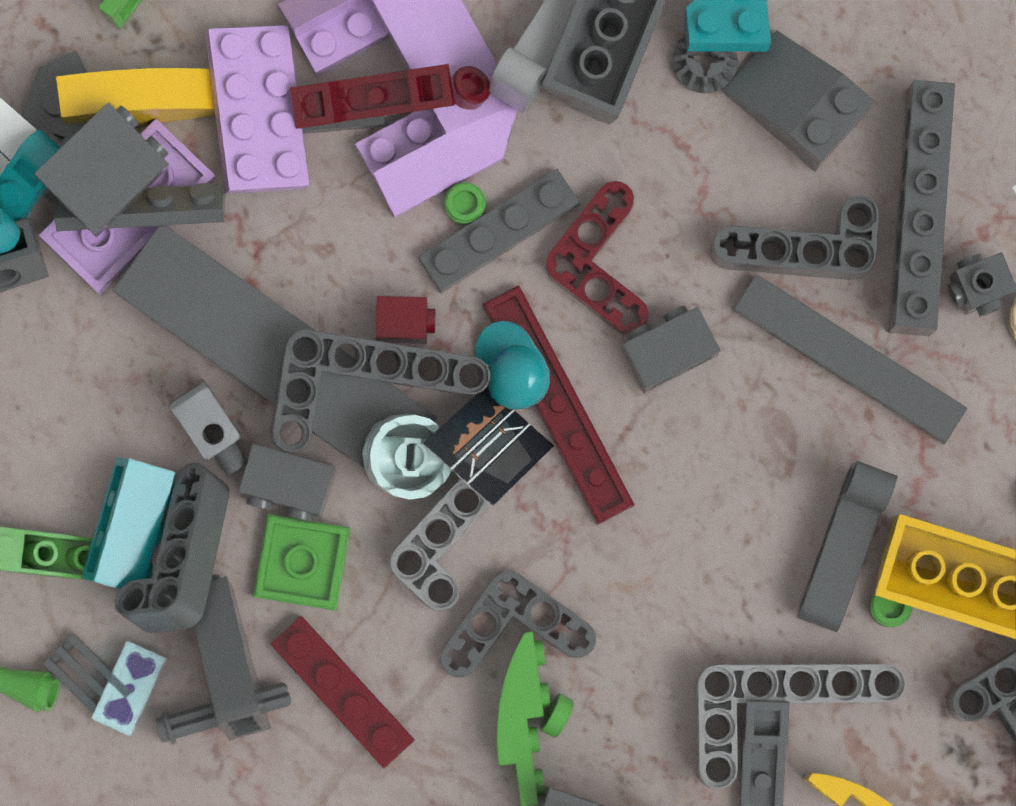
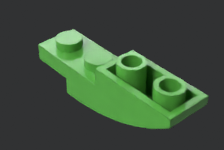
M533 632L524 633L513 654L500 697L497 721L499 766L516 764L521 806L538 804L537 795L545 794L542 769L534 770L532 753L540 752L537 727H528L527 719L544 717L543 708L551 707L548 682L540 683L537 666L545 665L542 640L534 641Z

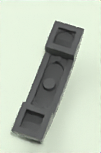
M746 700L739 806H783L786 745H788L789 701Z

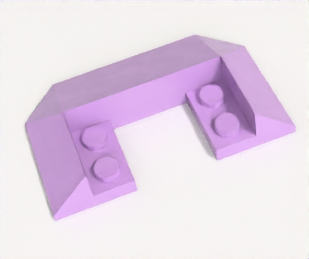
M285 0L278 4L281 13L316 76L388 38L406 70L449 64L450 75L452 76L461 67L473 66L483 71L489 81H491L492 74L497 66L494 57L462 0ZM490 94L488 99L479 108L473 110H466L455 104V106L415 111L355 143V146L394 218L454 185L502 161L518 110Z

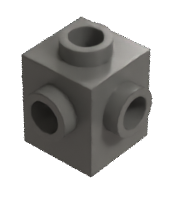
M1002 252L983 260L980 254L963 259L957 263L959 269L949 277L951 281L948 284L949 295L957 308L962 307L965 315L977 311L979 317L997 311L1003 307L1000 301L1016 293V283Z

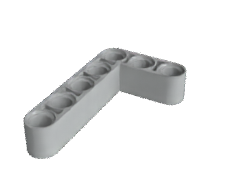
M889 664L714 665L706 667L697 676L695 684L696 771L698 778L707 787L715 789L727 788L736 779L738 771L737 704H746V700L789 701V703H889L898 700L904 694L907 684L905 675L899 668ZM712 672L720 673L727 682L724 694L719 697L710 695L705 689V679ZM754 672L764 674L769 682L767 692L760 697L751 694L747 687L748 678ZM796 672H802L810 679V690L804 696H797L790 689V679ZM838 672H845L852 679V690L846 696H840L833 690L832 680ZM881 672L889 673L894 679V689L888 696L881 695L875 689V678ZM715 714L722 716L727 722V732L720 739H712L705 730L706 721ZM715 757L722 758L728 766L726 777L719 782H713L706 775V765L709 760Z

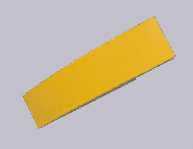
M147 68L90 72L56 77L61 118L66 125L88 122L108 102L115 110L120 105L127 109L138 121L139 124L137 126L150 125L155 119L161 123L215 116L209 69Z

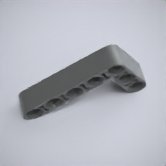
M300 330L291 334L285 340L270 427V438L278 449L286 452H297L304 449L309 443L321 372L470 395L478 394L488 386L490 370L482 359L472 356L312 330ZM302 337L309 339L314 345V355L306 362L298 360L294 356L292 348L294 342ZM341 344L351 346L356 353L355 362L349 368L340 367L335 361L334 353ZM383 351L391 352L397 360L395 371L389 375L381 373L376 366V359ZM426 357L433 359L438 366L436 377L429 382L423 380L418 373L419 362ZM466 364L473 365L478 371V381L471 388L465 387L459 379L460 369ZM294 379L302 380L308 388L307 398L299 404L291 402L286 395V387ZM287 421H294L301 428V438L294 445L285 444L279 436L281 426Z

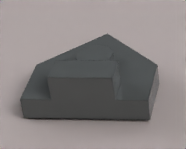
M76 50L38 69L22 117L33 127L49 131L61 139L65 136L69 139L72 138L87 123L66 125L61 118L56 77L87 73Z

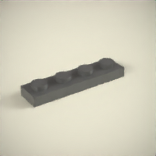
M557 168L420 255L419 260L442 294L580 205V202Z
M199 183L194 186H155L147 188L106 229L225 222L226 195L224 184L210 185ZM57 199L54 216L56 231L88 230Z

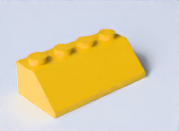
M902 514L894 515L881 554L874 595L1016 639V550Z

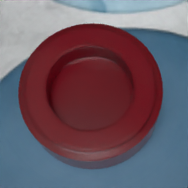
M464 66L451 76L454 101L460 108L466 110L477 109L488 99L491 93L489 92L490 81L480 69L473 66Z

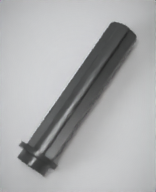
M281 682L260 689L266 712L287 707L291 704L289 690L285 683ZM212 703L170 715L168 711H164L162 717L156 718L162 743L171 741V744H176V738L219 726Z

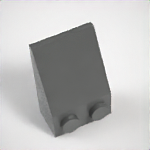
M777 30L771 36L769 51L757 52L722 91L814 172L864 118L875 102L874 99L845 74Z

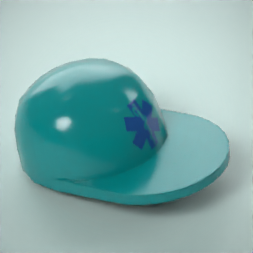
M500 321L487 326L478 337L475 356L482 359L490 370V381L487 388L491 397L499 405L508 409H526L538 404L547 394L550 385V371L543 355L529 334L518 324Z

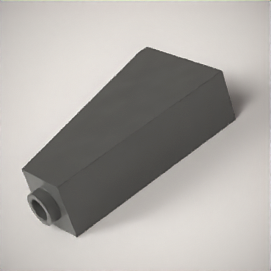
M212 575L203 616L194 626L215 718L219 727L231 741L271 729L233 586L227 576L220 578L219 575Z

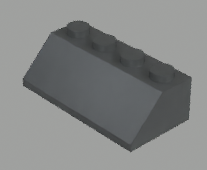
M576 0L541 86L570 108L610 125L621 113L666 0Z

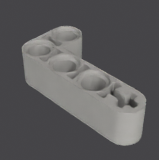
M545 0L514 49L508 48L496 66L490 81L489 92H491V95L523 114L528 111L543 88L541 84L576 0Z
M462 479L449 490L391 555L390 565L397 579L429 608L439 612L448 611L453 608L459 600L460 591L454 577L438 562L490 506L484 498ZM471 491L476 494L479 500L477 508L469 513L459 511L454 504L455 498L459 493ZM438 521L447 524L450 528V536L447 541L441 544H434L428 540L426 531L429 525ZM408 552L416 553L422 560L420 570L413 575H405L398 569V560L403 554ZM440 580L448 582L453 588L451 599L443 604L433 602L428 594L430 586Z

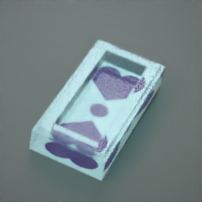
M126 641L91 719L132 736L167 658Z

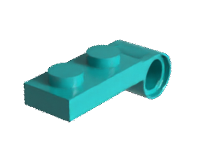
M41 129L35 131L21 144L0 175V208L15 222L28 217L46 190V187L36 178L34 173L61 148Z

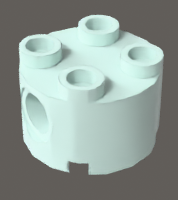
M407 413L390 415L376 422L366 436L362 451L364 470L370 482L387 494L408 500L427 497L434 490L438 489L449 477L451 469L422 444L440 428L438 424L429 418Z

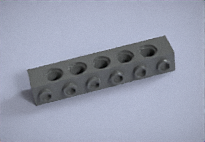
M913 80L906 91L888 333L930 336L937 330L955 83Z

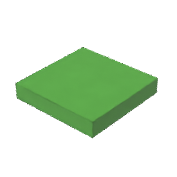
M267 514L253 597L337 611L351 528L313 521L309 523L299 519Z

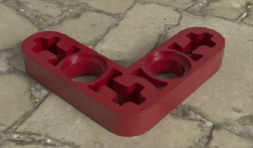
M612 181L601 187L550 251L546 260V271L550 279L617 332L627 335L631 331L646 325L649 315L647 305L593 262V259L628 217L634 205V195L630 187L621 181ZM620 192L624 195L622 203L626 207L621 209L616 206L610 212L607 219L614 223L612 226H608L601 216L591 211L597 208L601 214L608 204V199L605 195L609 193L615 196ZM587 222L597 224L602 231L600 240L593 244L582 242L578 235V229L582 224ZM568 255L573 258L571 266L580 274L583 267L590 270L582 278L577 289L571 285L576 281L574 275L568 271H564L561 275L556 272L557 263L554 261L556 257L565 259ZM594 279L604 281L609 288L608 296L599 302L589 299L585 293L587 283ZM616 292L624 296L618 300V304L627 310L631 309L632 306L638 308L636 316L640 320L638 324L634 322H629L627 325L622 324L620 321L623 314L614 306L611 314L603 310L612 303Z

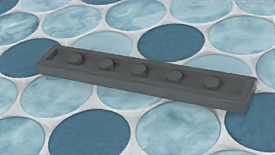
M757 274L733 310L942 444L947 442L968 409Z

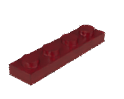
M300 616L270 644L383 769L415 741L409 732L303 616Z

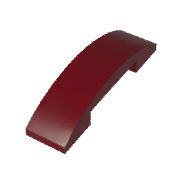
M449 64L290 88L296 129L455 106Z

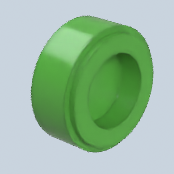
M464 182L454 185L447 192L445 211L454 223L467 226L484 215L486 199L478 186Z
M875 592L872 594L869 600V612L877 624L884 627H896L909 619L912 607L875 596Z
M559 693L551 703V707H549L541 724L540 731L553 738L557 737L570 717L574 706L573 700Z

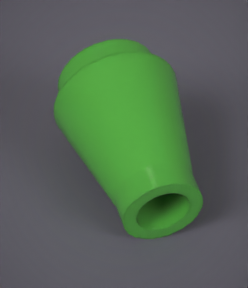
M0 667V693L36 713L41 710L50 711L59 693V679L53 678L50 672Z

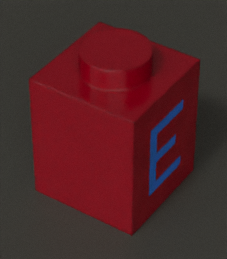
M377 296V341L393 344H427V333L435 334L436 309L428 308L427 297Z

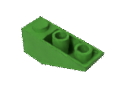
M0 527V572L84 580L81 577L93 538Z

